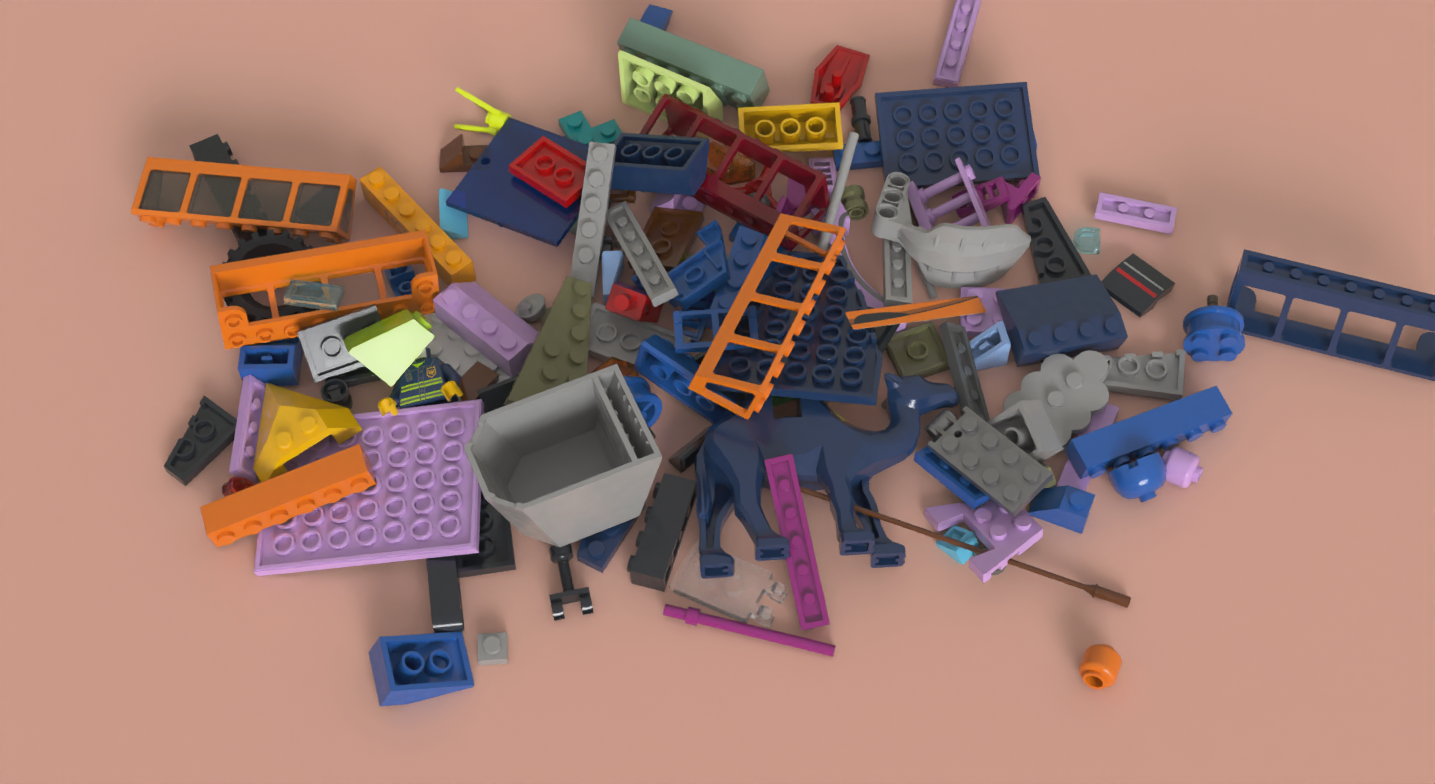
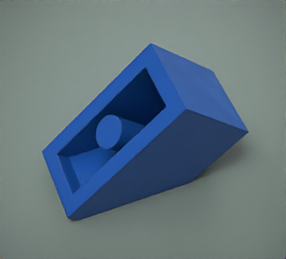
M1069 485L1043 488L1034 497L1028 513L1032 517L1082 534L1095 494Z

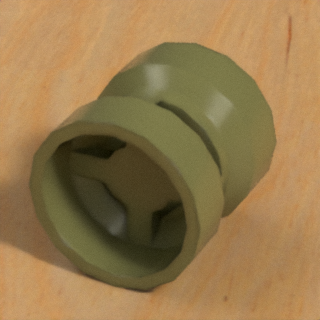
M860 185L846 186L843 191L841 203L848 213L850 221L863 219L869 213L868 204L864 201L865 192Z

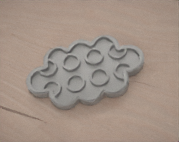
M1091 350L1081 352L1074 359L1065 354L1050 355L1041 364L1040 371L1031 372L1023 378L1020 391L1013 392L1006 397L1003 411L1021 400L1041 399L1064 450L1070 443L1072 434L1085 432L1091 425V415L1102 412L1108 405L1109 392L1103 383L1108 376L1107 359L1103 354Z

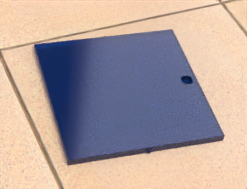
M509 117L446 200V206L494 223L499 227L510 229L558 247L579 217L582 195L568 208H565L511 174L508 165L542 136L547 137L586 162L589 146Z

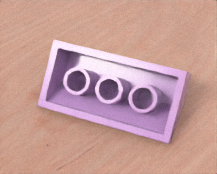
M476 282L452 283L433 299L436 316L440 321L508 376L514 377L521 371L523 363L539 333Z

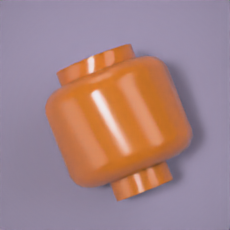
M1091 645L1085 650L1078 671L1086 685L1094 689H1103L1115 683L1122 660L1120 655L1110 645Z

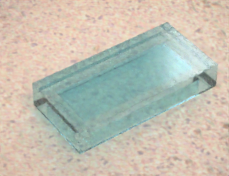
M291 279L283 299L285 305L337 311L345 290L344 286Z

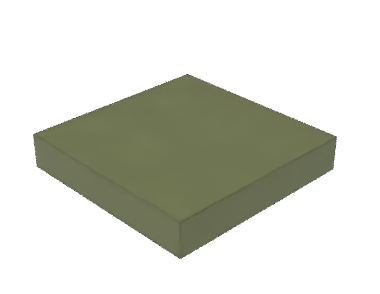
M932 321L895 333L885 348L899 377L918 375L925 378L950 369L944 345Z

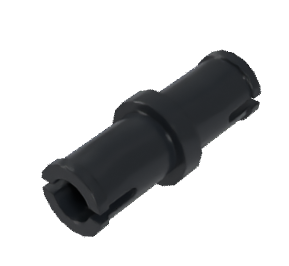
M863 96L853 97L850 100L853 115L851 125L855 128V133L859 134L857 143L871 142V117L867 114L866 99Z

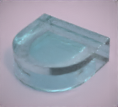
M1083 227L1078 229L1073 238V244L1077 251L1084 254H1099L1100 228Z

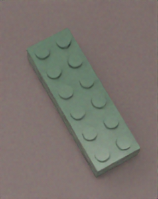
M631 17L617 41L619 49L710 87L722 101L723 106L730 105L735 107L737 111L738 108L762 107L770 92L763 69Z

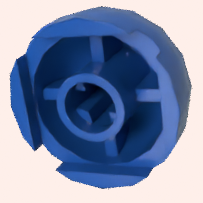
M1157 452L1137 459V461L1118 467L1107 474L1111 485L1120 496L1126 499L1139 498L1142 503L1157 497L1155 491L1164 485L1167 470L1163 458Z

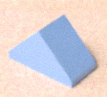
M1002 321L997 322L969 341L977 371L1007 365L1011 343Z

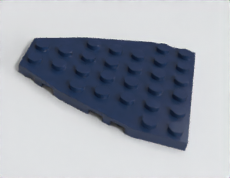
M790 251L787 254L788 256L819 263L824 258L816 253ZM837 255L836 263L829 276L824 274L822 279L826 280V283L819 296L814 293L812 297L816 301L809 316L804 314L802 320L806 321L799 336L793 334L791 338L795 342L793 349L788 357L783 355L780 360L785 363L778 378L772 376L770 383L774 384L769 395L876 406L882 369V354L878 350L877 337L872 327L853 329L845 314L850 311L866 310L868 307L861 289L858 290L855 284V277L852 271L847 268L848 264L844 256ZM784 263L777 264L771 270L772 275L766 281H760L756 293L802 303L817 271ZM754 301L749 302L747 307L756 306L759 340L781 345L797 312ZM748 316L741 317L734 330L735 334L750 338ZM756 348L724 350L713 373L761 385L776 354ZM708 382V389L749 393Z

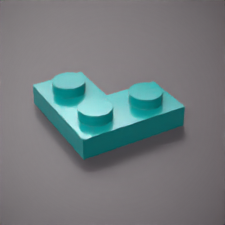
M582 111L558 119L559 126L577 157L582 160L587 158L589 142L613 144L622 133L615 119L591 128Z

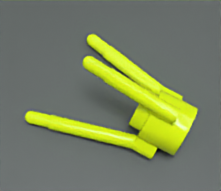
M459 87L455 88L456 92L488 111L485 123L489 124V127L454 124L455 129L484 132L494 136L497 135L498 131L502 133L507 131L511 123L510 114L493 108Z

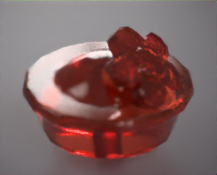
M233 477L222 486V494L226 497L254 485L245 478Z

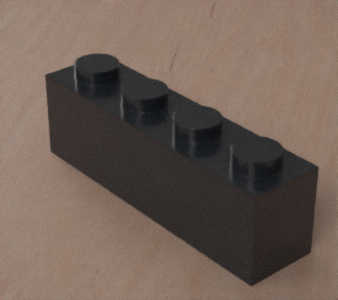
M664 473L661 483H656L653 491V499L655 501L652 507L648 506L645 513L644 531L640 530L637 535L636 547L638 549L636 555L630 556L627 565V572H630L631 584L665 592L697 497V481Z

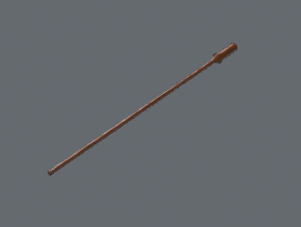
M800 486L802 493L829 502L828 495ZM854 505V511L978 554L987 552L985 549ZM1011 558L1008 560L1010 565L1083 589L1092 595V598L1097 597L1126 608L1129 606L1131 597L1103 588L1098 586V584H1083Z

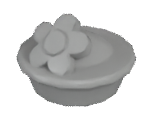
M532 294L525 297L518 304L516 315L526 322L539 319L546 310L545 297L541 294Z

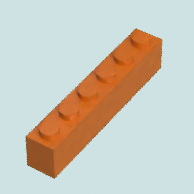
M357 444L200 507L206 535L217 547H220L222 545H229L242 537L257 534L261 530L275 524H282L300 514L310 513L315 508L325 504L335 503L353 493L365 491L368 487L376 485L369 457L361 445Z

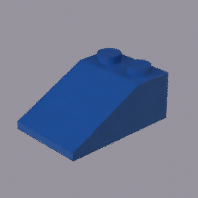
M462 632L382 636L377 639L368 652L379 706L411 704L474 686Z

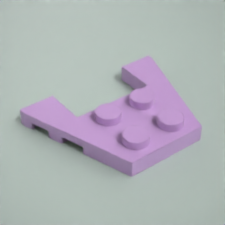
M989 500L975 509L965 502L925 508V518L937 532L964 522L990 550L969 558V568L983 583L991 578V573L996 569L1002 570L1007 566L1008 560L1015 554L1021 555L1043 537V528L1024 508L1013 517L993 500Z

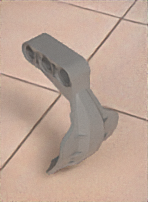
M892 172L887 176L875 209L871 231L876 237L900 243L908 254L918 262L925 279L933 286L944 288L982 287L997 281L1019 260L1031 242L1030 235L1025 233L1018 225L1013 224L979 227L961 226L944 222L928 230L912 225L907 195L910 179L901 172Z

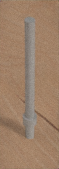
M849 132L824 223L835 224L859 138L858 133ZM821 231L817 247L827 251L832 233Z

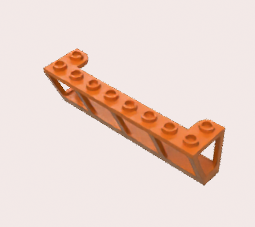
M780 214L688 389L747 420L753 411L759 413L773 389L774 384L770 383L772 376L778 378L785 363L780 361L782 356L788 357L795 345V342L791 340L793 334L799 336L806 321L802 320L803 315L809 316L816 303L812 299L814 293L819 296L826 283V280L822 279L823 275L829 276L836 263L837 255L839 256L846 241L842 240L846 231L845 228ZM790 225H797L833 233L836 237L830 248L825 251L789 232L788 228ZM783 237H786L824 258L819 263L779 254L777 249ZM775 261L817 271L802 303L756 293V289L770 262ZM754 301L797 312L781 345L734 333L749 302ZM732 342L776 354L761 385L713 373L728 343ZM707 382L752 393L754 397L748 409H744L708 390L705 385Z
M426 230L209 266L225 350L245 345L298 337L296 331L298 329L372 304L376 305L381 320L406 308L412 313L417 310L422 315L436 313L433 299L439 295L438 274ZM423 264L425 266L426 272L418 274L411 281L412 294L387 298L382 276L383 270ZM369 272L375 274L380 300L333 308L328 283L330 279ZM316 281L321 282L327 309L279 317L274 292L276 288ZM267 291L272 318L248 322L245 309L239 306L224 307L223 299L229 296Z

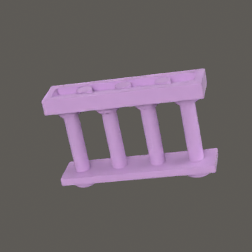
M960 157L955 159L960 172L926 189L923 187L919 189L913 181L910 182L907 195L920 227L926 230L935 227L934 223L937 222L938 218L970 202L973 203L976 212L953 224L973 226L980 222L982 227L991 226L972 181L976 178L970 164L965 166ZM964 181L968 192L934 209H928L926 203L929 202V198Z

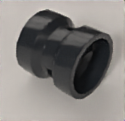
M334 378L322 385L321 396L324 401L349 408V410L352 408V398L345 381Z

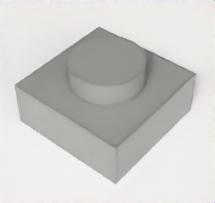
M507 632L478 634L479 666L508 664Z

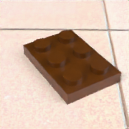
M654 207L643 232L666 272H669L685 261L697 236L696 232L700 230L704 221L703 212ZM628 260L629 268H630V269H633L632 266H631V264H630V262H629V260Z

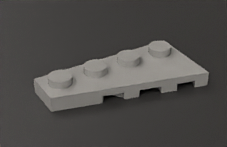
M1176 350L1175 353L1163 354V351L1151 352L1150 355L1136 356L1135 353L1124 354L1123 357L1112 358L1110 355H1104L1108 362V376L1103 383L1108 388V391L1179 400L1183 396L1186 350Z

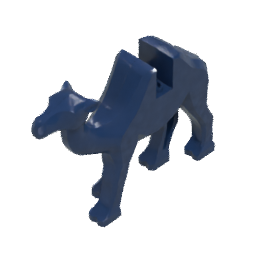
M885 373L887 398L882 402L881 407L887 410L890 424L885 430L880 431L865 430L842 420L821 400L797 398V417L785 416L774 419L771 395L765 400L759 413L753 411L748 420L734 412L718 420L707 430L705 440L694 458L697 479L696 513L699 519L700 530L699 562L701 578L731 577L735 573L734 558L720 547L722 528L733 511L754 543L755 560H782L790 557V542L788 538L777 534L771 529L761 507L763 488L770 489L764 460L793 454L799 485L814 491L825 490L828 495L830 511L836 524L840 555L870 554V565L872 568L903 566L906 557L904 545L887 538L880 519L854 511V505L878 512L875 499L869 490L870 479L875 474L896 465L910 456L919 440L920 416L933 410L956 407L959 403L958 393L949 384L933 383L918 375L899 377L892 373ZM748 393L739 406L748 409L754 394Z

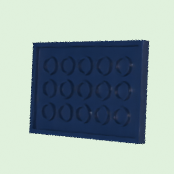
M1027 82L875 93L884 184L890 173L901 172L906 174L910 182L913 181L919 189L922 187L926 189L960 172L955 162V159L959 157L965 166L970 164L976 176L972 180L974 185H980L999 177L1005 178L1006 182H1019L1022 179L1026 180L1032 172L1040 176ZM964 181L955 186H965Z

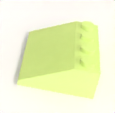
M622 50L618 52L622 103L651 115L662 96L667 94L673 98L680 99L683 103L693 108L700 109L703 113L713 118L723 120V103L710 87ZM664 108L659 119L668 122ZM699 131L697 132V135L708 139L710 138L709 136Z

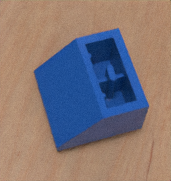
M299 337L240 347L238 372L242 381L243 377L251 374L265 384L299 386L303 353Z

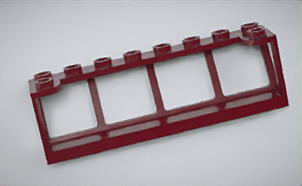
M664 94L639 133L649 134L665 108L668 129L662 135L670 136L674 134L682 137H695L699 131L730 147L714 175L711 176L706 173V179L694 196H689L754 231L769 236L781 212L760 202L777 173L805 187L806 195L793 216L802 218L810 204L820 210L811 220L820 222L826 216L829 206L826 175L820 170L813 169L803 164L800 160L783 154L779 149L772 148L762 143L759 139L752 138L742 133L739 129L722 123L718 118H713L703 113L700 109L683 103L678 98ZM737 152L771 168L753 197L720 181ZM790 225L788 228L789 232L802 239L812 230L803 227L798 232L797 225ZM783 237L780 245L791 251L798 245L786 237Z

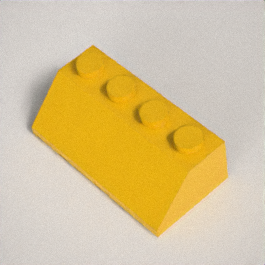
M839 102L738 108V129L742 133L752 138H757L772 148L779 149L781 152L843 149Z

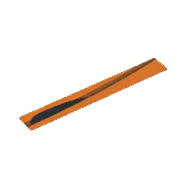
M978 296L850 311L845 314L853 329H863L985 313L986 310Z

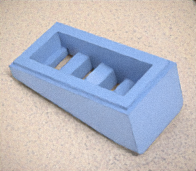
M620 250L603 251L604 306L607 304L613 283L620 281L623 272L624 257L623 251Z

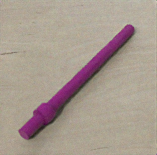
M666 604L663 615L685 620V624L693 626L702 624L832 657L836 645L702 613L701 609L690 606L688 609Z

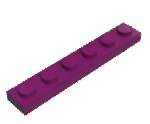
M793 454L766 459L764 461L780 535L788 538L790 542V557L786 559L801 631L830 625Z

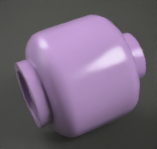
M1175 447L1171 451L1167 450L1162 458L1167 470L1165 481L1181 488L1189 487L1192 482L1198 483L1203 472V467L1199 466L1200 458L1198 455L1179 447Z

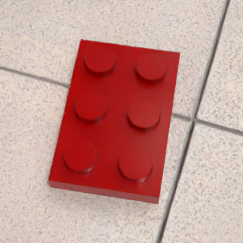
M545 136L538 139L508 165L511 174L565 208H568L582 195L586 161Z

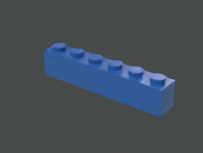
M1216 385L1071 439L1065 449V453L1080 479L1088 476L1094 479L1104 474L1107 469L1113 467L1116 469L1129 464L1131 460L1136 458L1140 459L1154 454L1155 451L1160 449L1164 451L1171 450L1179 442L1184 440L1192 442L1210 430L1212 433H1216L1227 426L1226 422L1233 413Z

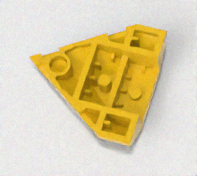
M266 383L253 469L260 481L264 482L289 472L284 463L330 434L333 435L338 444H341L362 431V428L349 408Z

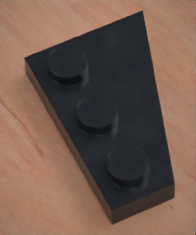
M205 395L200 401L201 406L196 415H192L189 420V427L183 438L177 441L164 464L166 472L184 486H187L234 440L237 419Z

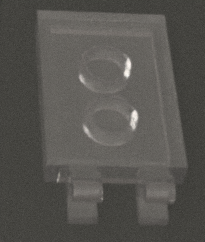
M696 540L669 585L670 591L740 622L747 623L751 617L760 625L769 628L774 620V617L771 616L773 610L758 603L763 594H765L774 602L783 604L787 597V593H785L786 586L772 581L773 574L771 571L731 555L735 560V573L733 576L702 579L699 562V541Z

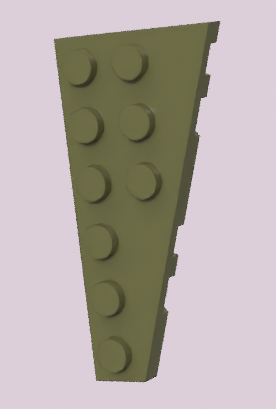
M569 276L563 281L551 310L546 316L543 326L537 334L523 363V367L514 381L512 390L503 405H509L587 375L592 283Z

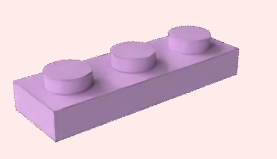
M1100 192L1094 219L1172 234L1177 208Z

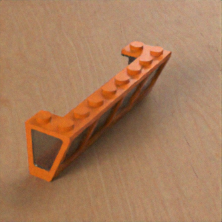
M147 157L131 207V214L139 217L140 222L149 223L148 226L164 228L165 224L181 226V222H190V226L197 228H206L207 224L216 225L217 229L232 230V226L242 227L241 231L251 233L257 232L258 229H273L274 235H282L283 230L293 232L294 236L309 237V233L318 234L319 238L326 239L325 242L341 244V240H350L357 179L350 174Z

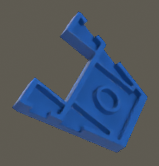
M716 219L696 232L705 247L667 272L679 294L670 299L669 302L684 309L696 304L700 299L731 279L722 229ZM636 274L630 277L636 287L645 290Z

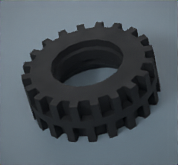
M273 229L267 230V235L259 237L258 232L251 233V240L245 242L243 238L238 241L239 247L235 251L230 249L227 253V262H222V264L314 248L311 245L307 247L300 236L293 239L290 237L289 232L284 230L282 235H274ZM321 282L299 284L297 293L292 300L284 305L277 306L279 317L316 311V309L320 310L322 307V297H324ZM250 293L224 298L227 307L239 306L245 309L248 322L272 318L270 306L260 304L253 299Z

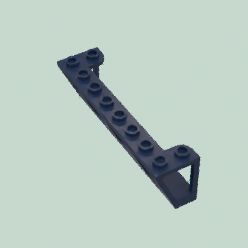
M1244 249L1230 288L1226 306L1237 310L1243 316L1244 328L1241 332L1242 334L1435 381V295ZM1246 286L1284 295L1285 301L1280 316L1277 317L1254 311L1256 295L1253 290ZM1298 298L1339 308L1341 311L1334 330L1287 319L1292 300ZM1355 312L1395 322L1396 325L1389 344L1342 333L1347 314ZM1405 325L1433 331L1423 333L1419 337L1416 351L1397 346Z

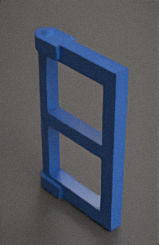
M749 306L745 309L742 316H748L750 338L759 340L756 306ZM730 308L673 311L676 353L706 352L713 342L683 343L682 320L712 318L714 340L719 330V317H726ZM730 342L724 350L749 349L752 347Z

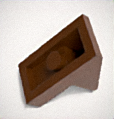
M460 134L440 150V173L491 171V146H465L463 134Z

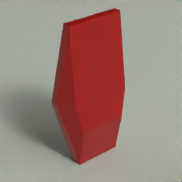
M836 45L815 69L810 104L839 102L841 110L861 87L870 55Z

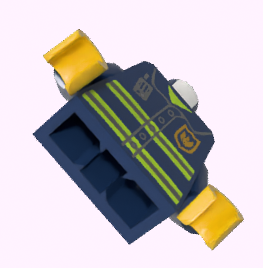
M425 347L415 359V362L396 381L389 397L381 399L377 406L383 417L389 411L393 416L397 415L398 407L401 409L458 402L457 395L458 397L463 395L460 390L462 377L450 364L444 363L438 357L431 358L430 348Z

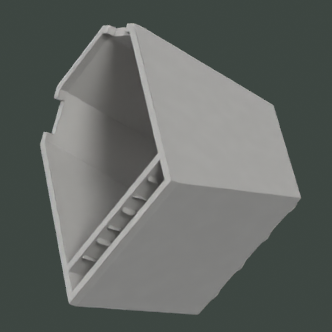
M617 364L482 414L470 442L467 441L464 447L465 454L484 498L523 535L558 547L568 545L640 516L662 460L660 450Z

